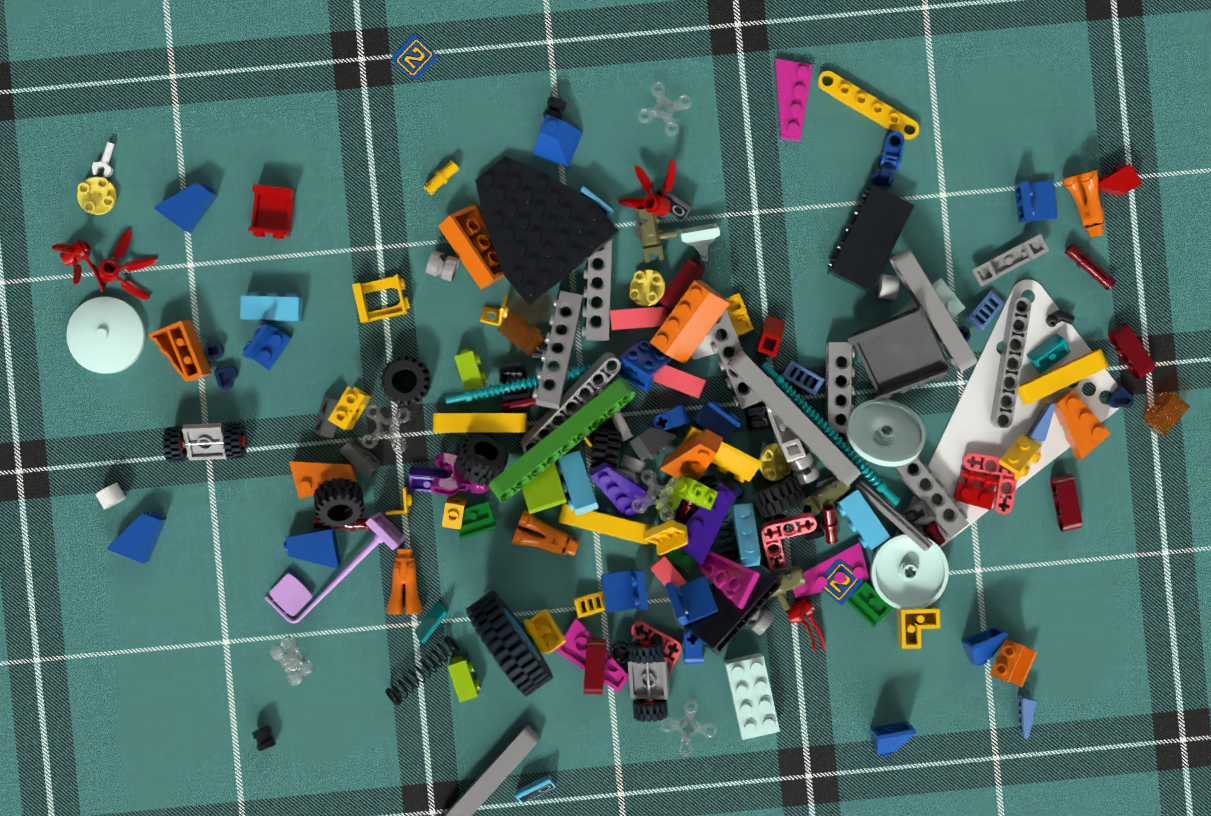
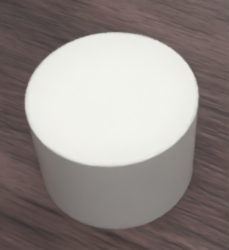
M881 274L878 283V298L896 300L899 290V276Z
M114 483L96 494L104 510L126 498L118 483Z

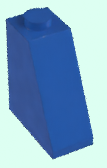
M196 182L157 204L154 209L184 231L191 233L217 196L212 193L214 189L206 183L201 185Z
M150 510V512L142 513L107 549L140 563L149 562L166 519L162 518L161 514L156 511Z
M334 528L285 538L284 549L289 557L332 568L341 566Z

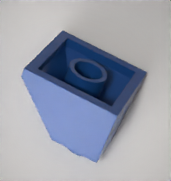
M546 114L533 154L569 168L583 132L565 121Z
M995 626L961 640L969 661L974 665L980 666L986 664L988 659L995 655L1008 634L1006 631Z
M908 721L870 727L873 749L877 755H891V752L897 751L916 734V729Z

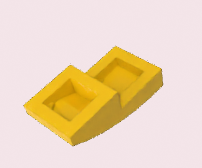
M740 294L725 298L730 302L726 310L737 337L753 332L754 327Z

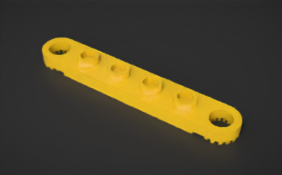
M824 71L818 77L817 85L822 91H825L891 132L898 131L907 140H911L918 135L919 125L916 121L831 71ZM825 76L831 77L832 85L825 86L822 83V78ZM905 125H912L914 127L912 135L905 133Z

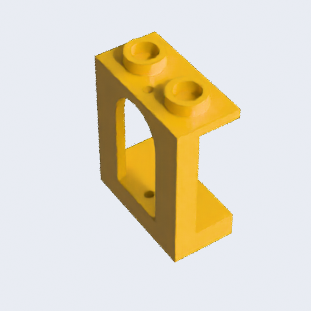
M398 274L394 277L368 283L352 284L361 323L408 313L407 309L410 308L408 297H404L405 282L403 278L400 279ZM388 288L398 290L400 297L398 305L376 311H368L366 293Z
M347 386L328 421L344 430L353 429L372 396L357 387L352 389Z

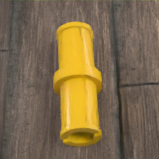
M450 160L443 169L434 173L435 176L423 186L430 195H433L439 187L448 183L447 180L459 170L458 166Z

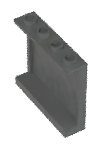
M922 305L852 332L847 338L850 346H855L877 392L876 400L881 398L883 400L889 399L893 394L897 392L905 393L916 385L918 387L924 386L935 378L936 380H941L947 376L951 368Z

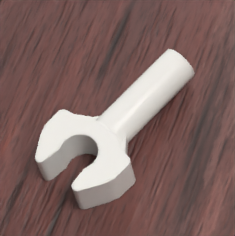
M107 142L101 161L93 162L92 171L94 175L98 176L102 167L105 169L103 178L107 179L113 174L114 169L110 167L109 161L115 144Z

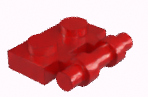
M961 469L960 476L965 477L966 480L965 483L957 481L953 495L954 500L991 510L996 492L989 490V486H998L999 479L987 473L983 475L976 473V471ZM973 481L982 482L981 488L973 486Z

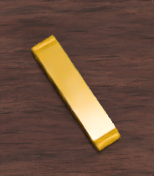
M1101 348L1019 385L1018 394L1023 405H1028L1109 367Z
M433 413V433L527 432V413Z
M567 503L562 504L558 522L647 545H649V542L643 540V532L653 527L650 524L595 510L576 515L575 510L571 511Z

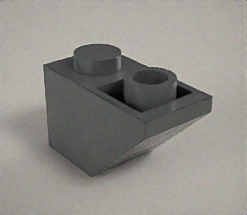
M651 427L630 441L629 444L641 461L647 458L652 460L660 454L658 452L660 449L664 451L672 446L671 441L676 436L675 434Z

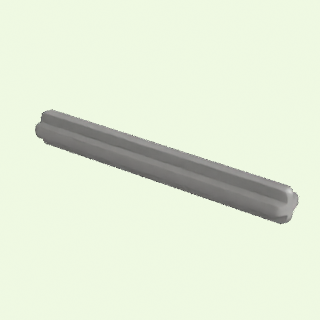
M863 480L857 483L855 489H858L868 501L921 549L927 551L931 548L933 543Z

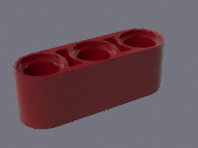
M690 257L658 302L672 312L694 280H698L706 268Z
M1123 323L1108 333L1110 342L1136 379L1142 378L1156 368L1153 360L1128 324Z
M1072 474L1052 477L1050 483L1059 529L1064 532L1082 528L1081 512Z
M587 638L583 694L603 695L606 639Z

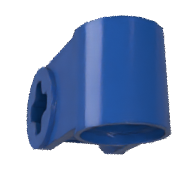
M892 132L885 137L879 158V167L883 164H891L894 170H899L904 145V136L900 132ZM890 137L897 138V146H893L890 143Z
M684 404L654 416L652 419L653 428L665 431L690 422ZM659 417L661 420L665 419L666 423L663 424V428L661 426H657V422H659Z
M684 629V665L704 663L702 643L695 637H693V640H690V633Z

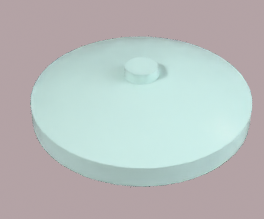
M97 297L84 302L75 310L69 320L66 337L69 350L80 365L93 372L109 374L125 370L139 358L145 345L146 331L141 316L130 304L113 297Z
M874 399L860 404L851 413L847 424V436L854 450L866 460L882 466H900L913 461L921 453L926 440L925 427L919 416L909 407L893 400Z
M903 533L889 538L877 549L871 562L870 575L875 591L886 603L897 609H920L933 604L942 595L948 582L949 568L945 554L935 542L930 540L933 543L931 548L924 551Z

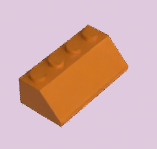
M476 204L449 215L438 226L481 290L504 277L484 223L483 215Z
M701 279L694 280L650 343L665 355L686 364L730 302Z

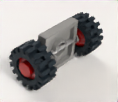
M222 423L185 424L183 427H167L163 432L162 445L164 446L163 452L167 462L185 461L187 454L189 461L244 459L246 456L247 437L243 424H227L224 429Z
M653 638L638 639L628 644L630 699H636L633 700L634 719L637 721L641 720V722L661 721L668 716L667 700L670 697L667 660H663V642L658 639L653 640Z

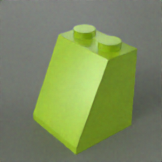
M555 462L522 488L529 514L567 502L566 493Z

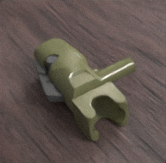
M646 209L637 210L635 237L642 240L644 262H649V255L651 253H656L658 259L662 261L664 256L661 240L678 237L677 230L662 232L658 227L659 220L657 216L647 212Z
M834 475L817 482L816 491L806 496L805 500L798 506L810 505L811 509L808 513L815 516L820 513L823 506L834 505L833 502L837 498L841 499L851 487L850 485L846 487ZM834 508L835 521H837L841 516Z
M800 565L773 570V573L779 577L782 585L771 597L777 595L784 611L791 608L785 596L786 591L790 589L795 590L806 583V578Z

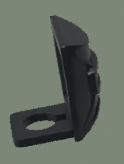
M523 361L503 363V367H500L499 382L505 384L506 381L510 383L511 380L515 382L517 379H527L529 375L526 365H523ZM529 386L526 389L522 387L521 390L516 389L515 392L510 390V393L505 391L504 394L502 392L501 394L503 400L530 397Z

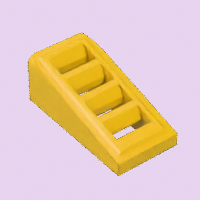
M603 591L574 598L578 618L605 611ZM595 597L600 598L601 607L597 606ZM589 599H592L594 606L593 609H590L588 602ZM582 601L585 602L586 611H583L582 609Z

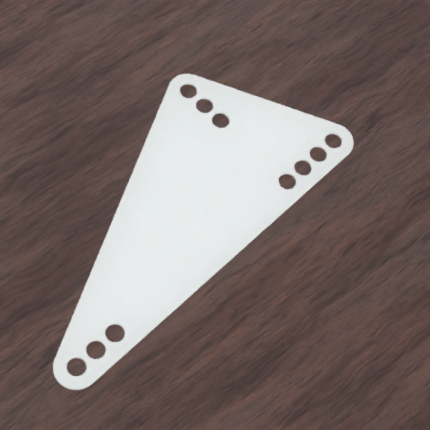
M1022 280L1013 287L928 465L932 470V477L934 479L937 478L943 484L944 488L942 490L946 495L949 493L953 497L957 481L965 483L966 478L960 476L961 469H965L962 465V458L965 454L975 453L1001 458L1021 434L1026 436L1044 405L1052 403L1065 390H1073L1101 423L1119 409L1111 408L1108 404H1103L1099 400V395L1102 391L1107 390L1112 393L1118 387V384L1108 371L1103 369L1080 380L1074 388L1067 386L1028 405H1023L1017 393L1012 425L1008 428H996L991 424L990 418L1001 357L996 347L1004 338L1009 304L1012 300L1020 298L1024 290H1031L1035 295V299L1031 303L1019 385L1092 352L1072 325L1062 321L1056 324L1055 327L1047 325V316L1060 309L1043 287L1034 280ZM1018 302L1017 307H1023V304ZM1016 320L1014 322V325H1016L1019 330L1020 323ZM1059 334L1065 338L1071 352L1039 374L1029 361L1027 354L1053 335ZM1012 339L1010 345L1013 349H1016L1017 342ZM1009 358L1007 362L1010 368L1014 366L1012 358ZM1006 377L1004 380V384L1007 387L1011 385L1009 377ZM1086 382H1091L1095 385L1096 391L1092 396H1086L1082 392V386ZM1003 396L1001 399L1003 406L1008 404L1006 396ZM1055 411L1046 441L1032 439L1042 445L1040 452L1042 456L1038 463H1033L1030 466L1029 473L1017 481L1016 489L1071 447L1066 440L1065 432L1058 421ZM1000 415L998 418L1000 425H1003L1005 422L1003 415ZM973 456L967 460L970 467L972 464L980 465L979 469H981V461L973 460ZM989 459L985 464L986 468L993 470L995 462ZM1000 465L1001 469H1007L1004 466ZM976 471V473H980V474H983V475L986 474V473H984V472H978V471ZM990 474L993 475L994 478L998 477V475L996 474ZM923 478L920 481V487L925 489L928 486V481L926 478ZM974 480L972 485L981 488L982 482ZM1007 481L1001 485L1003 492H1008L1011 488L1010 483ZM990 485L989 490L995 491L996 486ZM936 493L932 496V502L934 504L938 503L940 496ZM1000 494V497H1004V498H1005V497L1008 496V495H1002V494ZM915 495L913 496L909 504V507L919 502ZM956 501L954 505L958 510L962 509L968 516L966 520L969 524L952 538L947 537L941 528L937 526L946 539L939 547L944 546L989 510ZM946 509L944 517L945 519L950 518L952 512L950 509ZM920 527L918 530L931 540L928 534L923 531V527Z

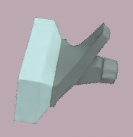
M717 223L679 229V234L683 242L697 249L699 252V262H707L708 247L720 235V230Z

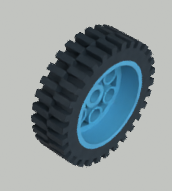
M491 590L466 608L468 618L476 629V633L480 636L481 641L485 644L489 653L492 654L496 663L499 664L501 670L505 672L508 679L511 680L512 684L523 695L529 696L553 678L547 662L535 648L533 640L526 633L514 613L511 612L510 608L495 591Z

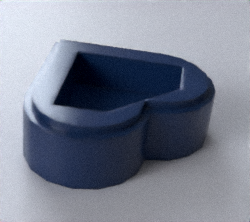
M883 164L880 168L873 169L870 173L871 182L890 187L894 177V167L891 164Z
M227 366L214 370L218 386L223 390L231 389L234 385V380L239 375L238 369L234 366Z
M1119 385L1108 396L1107 404L1111 408H1129L1134 404V397L1122 385Z
M728 478L723 479L722 482L736 493V497L741 499L744 495V490Z

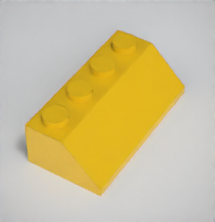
M690 426L681 444H686L692 437L702 431ZM724 442L721 443L718 453L711 461V463L717 465V470L724 474H727L728 471L735 474L733 478L742 483L745 480L750 482L762 464L761 461Z

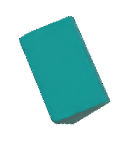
M1055 334L1027 354V357L1037 372L1041 374L1071 351L1065 338Z
M440 603L435 604L415 630V634L422 643L427 641L448 613V609Z

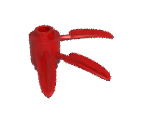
M673 159L670 160L663 184L664 191L662 196L652 193L651 190H653L654 186L650 178L640 166H635L636 175L645 193H649V195L645 199L622 198L618 200L619 204L634 209H646L649 213L665 216L671 208V203L666 198L667 190L670 191L673 187L676 172L675 161Z
M127 230L112 252V255L115 256L113 260L106 259L101 262L99 277L108 283L118 280L122 283L121 287L140 299L148 300L150 296L143 289L128 279L124 281L118 277L119 271L122 269H127V271L131 272L149 267L157 262L155 257L127 261L125 265L119 266L116 261L118 258H123L132 236L131 230Z
M79 239L70 245L67 243H57L52 246V250L61 252L60 257L67 266L73 265L74 285L79 283L82 273L81 265L78 263L85 259L98 281L101 293L104 292V283L99 277V271L96 265L91 263L88 258L91 248L86 241Z
M804 598L790 605L791 608L786 613L791 623H803L809 634L812 650L814 651L816 649L815 638L810 626L806 622V619L809 618L817 631L822 650H824L825 642L817 622L812 617L814 615L812 611L815 608L811 601H806Z

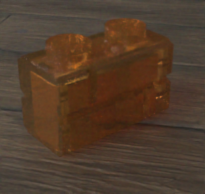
M510 313L497 331L528 356H531L544 341V338L539 335L542 331L533 324L529 327L526 324L528 320L522 315L518 314L516 316Z
M1174 392L1162 393L1156 401L1158 403L1154 408L1150 407L1144 414L1146 417L1143 419V423L1159 436H1166L1190 408V405Z

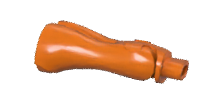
M1098 169L1061 179L1063 186L1069 190L1074 198L1081 222L1085 227L1084 229L1088 230L1089 237L1103 235L1102 226L1105 224L1104 211L1099 198Z
M525 509L522 511L517 525L541 533L544 537L516 527L510 544L533 546L557 554L566 555L567 553L572 556L575 555L579 542L573 540L572 536L542 522L533 514H529V511Z
M397 549V558H394L392 587L386 607V614H403V584H405L406 591L405 614H422L423 609L417 590L415 558L412 557V549Z

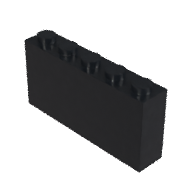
M875 185L864 190L861 196L863 202L861 206L857 205L853 212L855 218L852 223H848L844 231L846 236L844 240L839 241L836 247L838 253L835 258L832 257L827 265L830 268L829 274L867 293L872 292L914 207L913 204Z
M736 556L733 562L740 564L739 556ZM761 563L759 566L747 567L760 575L743 609L738 608L721 589L712 583L709 587L716 602L718 612L683 626L685 630L717 656L782 585L779 577Z

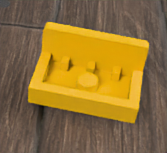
M1021 434L1000 458L999 464L1015 473L1014 479L1018 481L1022 476L1025 477L1029 473L1030 466L1033 463H1038L1042 456L1040 453L1042 445Z
M666 520L663 524L653 526L643 532V540L656 544L657 554L663 555L688 544L687 526L675 520Z
M548 609L542 610L530 620L525 619L523 621L526 626L524 627L526 633L534 639V646L540 653L550 654L567 641Z

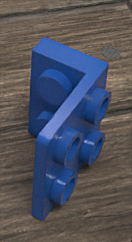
M1024 181L1014 185L1019 223L1057 218L1053 181L1035 183Z
M264 323L263 326L260 325L255 330L254 335L256 336L254 339L246 343L243 348L245 352L242 356L251 358L270 370L292 338L273 325Z
M640 339L619 356L621 368L617 374L647 392L651 389L654 374L669 363L671 357L665 355L644 339Z
M707 401L693 420L703 428L722 437V441L725 442L735 427L741 425L737 422L739 418L731 412L727 414L723 412V406L716 401Z
M633 569L601 575L605 612L610 613L635 608L639 610L648 609L644 570Z
M705 576L677 587L672 581L665 584L676 617L682 626L718 612L716 602Z

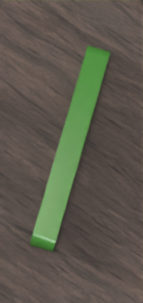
M623 378L616 380L489 483V488L499 501L504 502L629 403L634 398L635 391Z

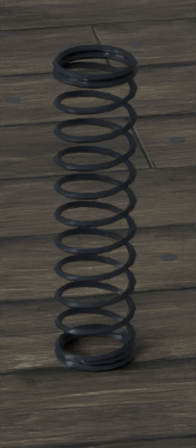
M715 475L706 476L697 481L699 483L711 481L704 485L715 487L713 490L718 486L709 485L716 480ZM723 521V523L728 524L721 527L719 532L725 530L731 531L720 537L715 538V540L734 537L731 540L717 546L722 547L727 545H735L734 547L719 553V555L722 557L730 558L735 555H738V549L732 550L737 547V543H729L735 539V536H726L733 531V529H723L730 525L729 521Z
M446 636L443 639L444 643L451 650L452 656L445 652L442 649V647L439 644H437L438 648L444 653L447 661L443 660L441 657L437 655V653L433 649H431L433 654L439 659L441 666L437 665L435 662L432 661V659L427 654H425V656L433 664L435 671L427 667L424 661L420 659V662L426 667L430 676L425 675L419 669V667L416 664H414V667L421 673L424 681L419 680L414 675V673L410 669H408V672L417 681L418 686L413 685L409 681V679L404 674H402L403 678L410 684L412 692L407 690L399 680H396L397 683L405 690L407 695L406 697L401 695L393 685H391L392 689H385L386 695L394 704L400 705L402 703V697L408 698V692L414 693L413 687L419 688V682L425 683V677L430 678L431 672L436 673V666L441 668L443 665L442 661L448 662L447 656L454 657V652H460V648L452 638Z

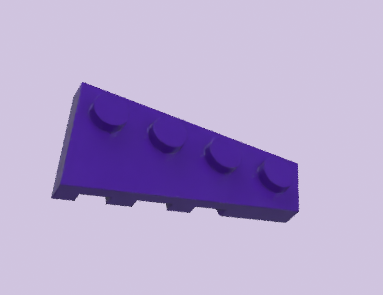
M607 462L589 471L590 477L626 519L659 500L655 493H650L642 485L639 486L632 478L625 477L621 471Z
M723 482L715 489L718 494L711 510L700 507L686 524L688 544L680 548L701 566L704 564L708 552L736 497V493Z

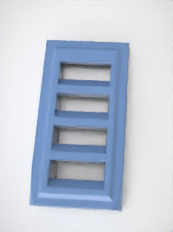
M989 291L965 320L977 331H983L1005 303L996 294ZM990 297L998 304L996 307L989 301ZM985 303H986L991 309H993L992 312H990V311L984 306ZM982 309L988 316L985 317L979 311ZM976 314L983 320L982 323L975 318Z
M792 360L782 375L786 380L815 397L825 382L824 378ZM794 367L798 368L792 378L789 377ZM801 371H803L804 374L800 381H796ZM810 375L811 378L809 379V381H808V383L806 384V386L803 385V383H804V381L806 380L807 376ZM816 379L818 381L812 390L810 389V386Z
M1046 403L1026 434L1028 438L1046 441L1055 404Z
M1018 695L1019 734L1023 738L1028 739L1037 701L1030 697Z

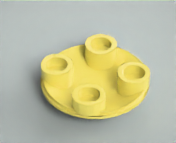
M90 177L78 185L77 199L82 209L93 215H101L109 212L114 207L117 199L116 189L106 178Z
M652 269L637 271L630 283L629 297L640 306L647 307L656 304L665 292L663 276Z
M779 443L767 445L761 452L759 461L762 464L759 468L767 480L777 481L789 475L791 469Z

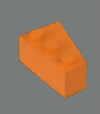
M181 320L148 334L150 339H153L160 347L159 350L169 358L172 366L186 382L196 381L212 374L191 320Z
M1065 390L1052 402V404H1055V414L1060 425L1063 427L1066 440L1071 446L1075 459H1083L1111 434L1073 390Z
M708 429L703 430L692 437L686 444H681L675 451L667 453L660 466V470L676 479H679V476L682 475L698 481L718 453L723 438Z
M289 461L299 499L314 495L315 489H318L317 486L333 478L352 479V482H359L355 467L352 464Z

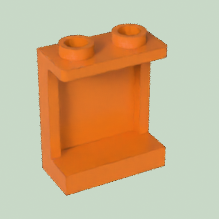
M1005 639L990 675L1023 687L1038 652Z

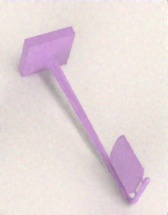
M379 511L366 522L375 532L374 538L297 619L289 618L286 613L295 616L312 598V595L292 574L287 573L269 592L273 600L268 596H265V600L288 622L298 623L379 543L385 542L394 550L404 542L406 537ZM274 601H275L285 612H283V611L274 603Z

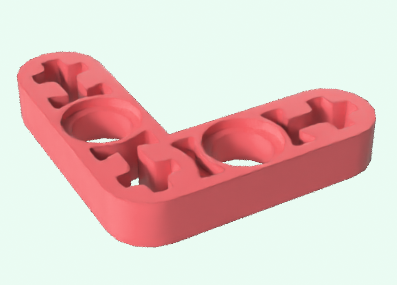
M975 453L965 454L962 458V465L965 469L998 475L999 484L995 489L993 508L1000 514L1010 513L1013 508L1017 480L1014 479L1015 473L1012 471L1008 473L1007 469H1001L999 457ZM973 456V460L981 461V469H979L980 465L972 464L970 467L967 460ZM989 459L995 462L993 470H988L985 466ZM1005 481L1011 485L1008 492H1003L1001 489V485ZM1000 494L1009 495V498L1004 499V497H1000ZM1004 499V503L1007 504V508H1003L1002 511V508L999 507V503H1003Z
M803 513L767 521L762 524L760 531L770 571L773 572L774 569L786 567L780 539L814 531L817 526L814 515ZM809 520L810 525L806 526L805 521ZM787 523L794 525L790 531L784 530L783 527ZM771 528L772 533L768 534L767 529ZM772 544L779 546L776 551L768 550V547ZM775 557H778V561H779V565H780V566H778V567H776V565H775V561H774V558H775Z
M635 621L631 626V633L635 638L643 640L646 637V634L642 632L639 635L636 634L635 627L643 625L644 631L652 630L648 634L647 639H650L653 634L661 635L664 653L667 655L670 652L668 646L676 644L678 650L672 652L671 657H674L673 660L665 655L663 659L669 662V675L681 654L682 646L680 642L644 621Z

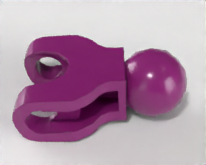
M439 453L436 455V466L446 470L449 477L434 479L430 485V490L433 493L449 497L459 491L467 492L468 488L476 494H482L490 489L485 484L480 486L477 483H470V480H465L464 476L459 474V469H456L455 463L457 455L449 453Z

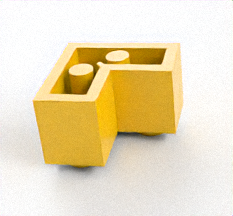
M936 606L920 609L896 608L897 645L902 649L921 648V629L940 628V609Z

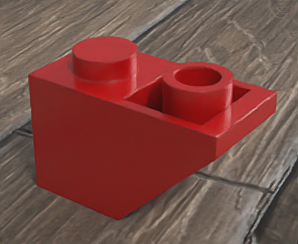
M1131 163L1126 166L1120 164L1112 169L1113 173L1107 176L1104 174L1098 178L1099 191L1117 196L1123 195L1142 184Z
M766 315L755 352L772 358L776 357L785 321Z

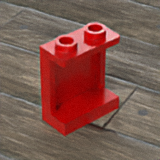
M253 184L252 192L255 195L251 227H248V231L252 232L253 236L265 237V234L273 235L272 238L284 240V236L290 237L295 191L290 188Z

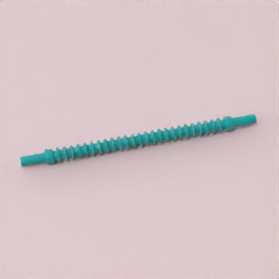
M614 360L608 361L606 366H612ZM591 363V365L586 364L585 367L581 365L580 368L576 366L575 369L570 367V370H567L566 379L569 380V377L574 379L575 376L579 378L594 363ZM533 375V378L528 376L527 379H517L515 382L511 380L510 383L506 381L505 384L501 382L500 385L495 383V386L490 384L489 387L484 386L483 389L481 387L478 390L473 388V391L467 389L464 390V393L445 396L446 404L463 400L469 402L473 398L477 400L478 397H489L490 394L494 396L495 393L499 395L500 392L504 394L505 391L510 393V390L515 392L516 389L521 390L522 387L524 389L527 386L532 388V385L537 387L540 380H537L535 375Z
M766 362L760 366L773 380V383L777 387L779 386L780 390H783V393L787 394V397L791 398V401L795 402V405L799 406V409L803 410L804 414H807V417L811 419L810 421L814 422V425L818 426V429L822 430V433L826 434V437H829L830 441H833L839 450H842L841 452L853 462L854 466H857L858 470H861V474L864 473V477H868V481H872L873 486L876 485L878 492H882L894 505L901 501L887 487L888 483L885 480H881V477H877V473H873L874 469H870V465H866V461H862V457H858V453H854V449H850V445L847 446V442L842 441L843 437L839 438V433H835V429H831V425L828 426L827 421L824 422L823 417L820 418V414H816V410H812V406H808V402H804V398L799 397L800 393L796 394V389L792 390V386H788L789 382H785V378L782 375H778Z

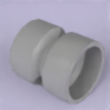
M433 250L426 267V273L435 277L440 275L441 279L452 282L460 259L450 255L445 257L444 253Z
M804 449L806 457L788 462L790 469L793 470V475L797 476L800 485L810 483L820 475L816 464L813 463L814 459L809 449Z
M623 454L619 463L621 468L618 470L625 477L632 478L638 484L640 481L639 473L643 472L646 462Z
M760 608L746 625L750 624L751 630L761 635L772 623L774 615L768 610Z

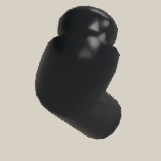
M1057 310L1047 316L1046 323L1050 327H1055L1061 321L1071 325L1075 316Z

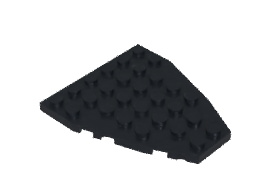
M506 156L475 180L483 220L503 274L529 306L619 234L618 229L595 202L548 174Z

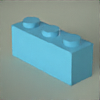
M247 292V296H241L240 319L302 321L303 299L297 297V294L285 293V297H278V293H266V296H259V293Z
M580 451L561 456L556 467L559 475H563L565 479L562 485L565 493L569 492L571 498L567 500L570 510H575L576 515L598 509L599 507Z
M854 488L836 501L839 505L836 507L842 516L847 517L849 520L848 526L853 532L856 531L859 534L860 538L858 540L864 548L867 547L872 550L890 538V535L858 489Z
M753 503L733 505V522L740 565L745 567L759 566L761 554Z

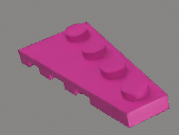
M775 59L780 139L799 142L813 65Z
M860 542L803 571L806 583L793 590L794 597L799 598L824 591L821 588L827 585V580L822 575L836 559H841L853 570L852 573L855 578H862L863 581L869 580ZM836 572L834 575V580L837 583H843L846 579L843 572Z
M711 551L708 552L702 566L697 561L695 563V566L707 578L713 581L738 608L743 609L760 575L759 573Z
M575 618L564 635L567 641L555 651L585 670L587 638L595 637ZM606 650L604 683L620 692L628 680L629 674L618 662L613 660Z

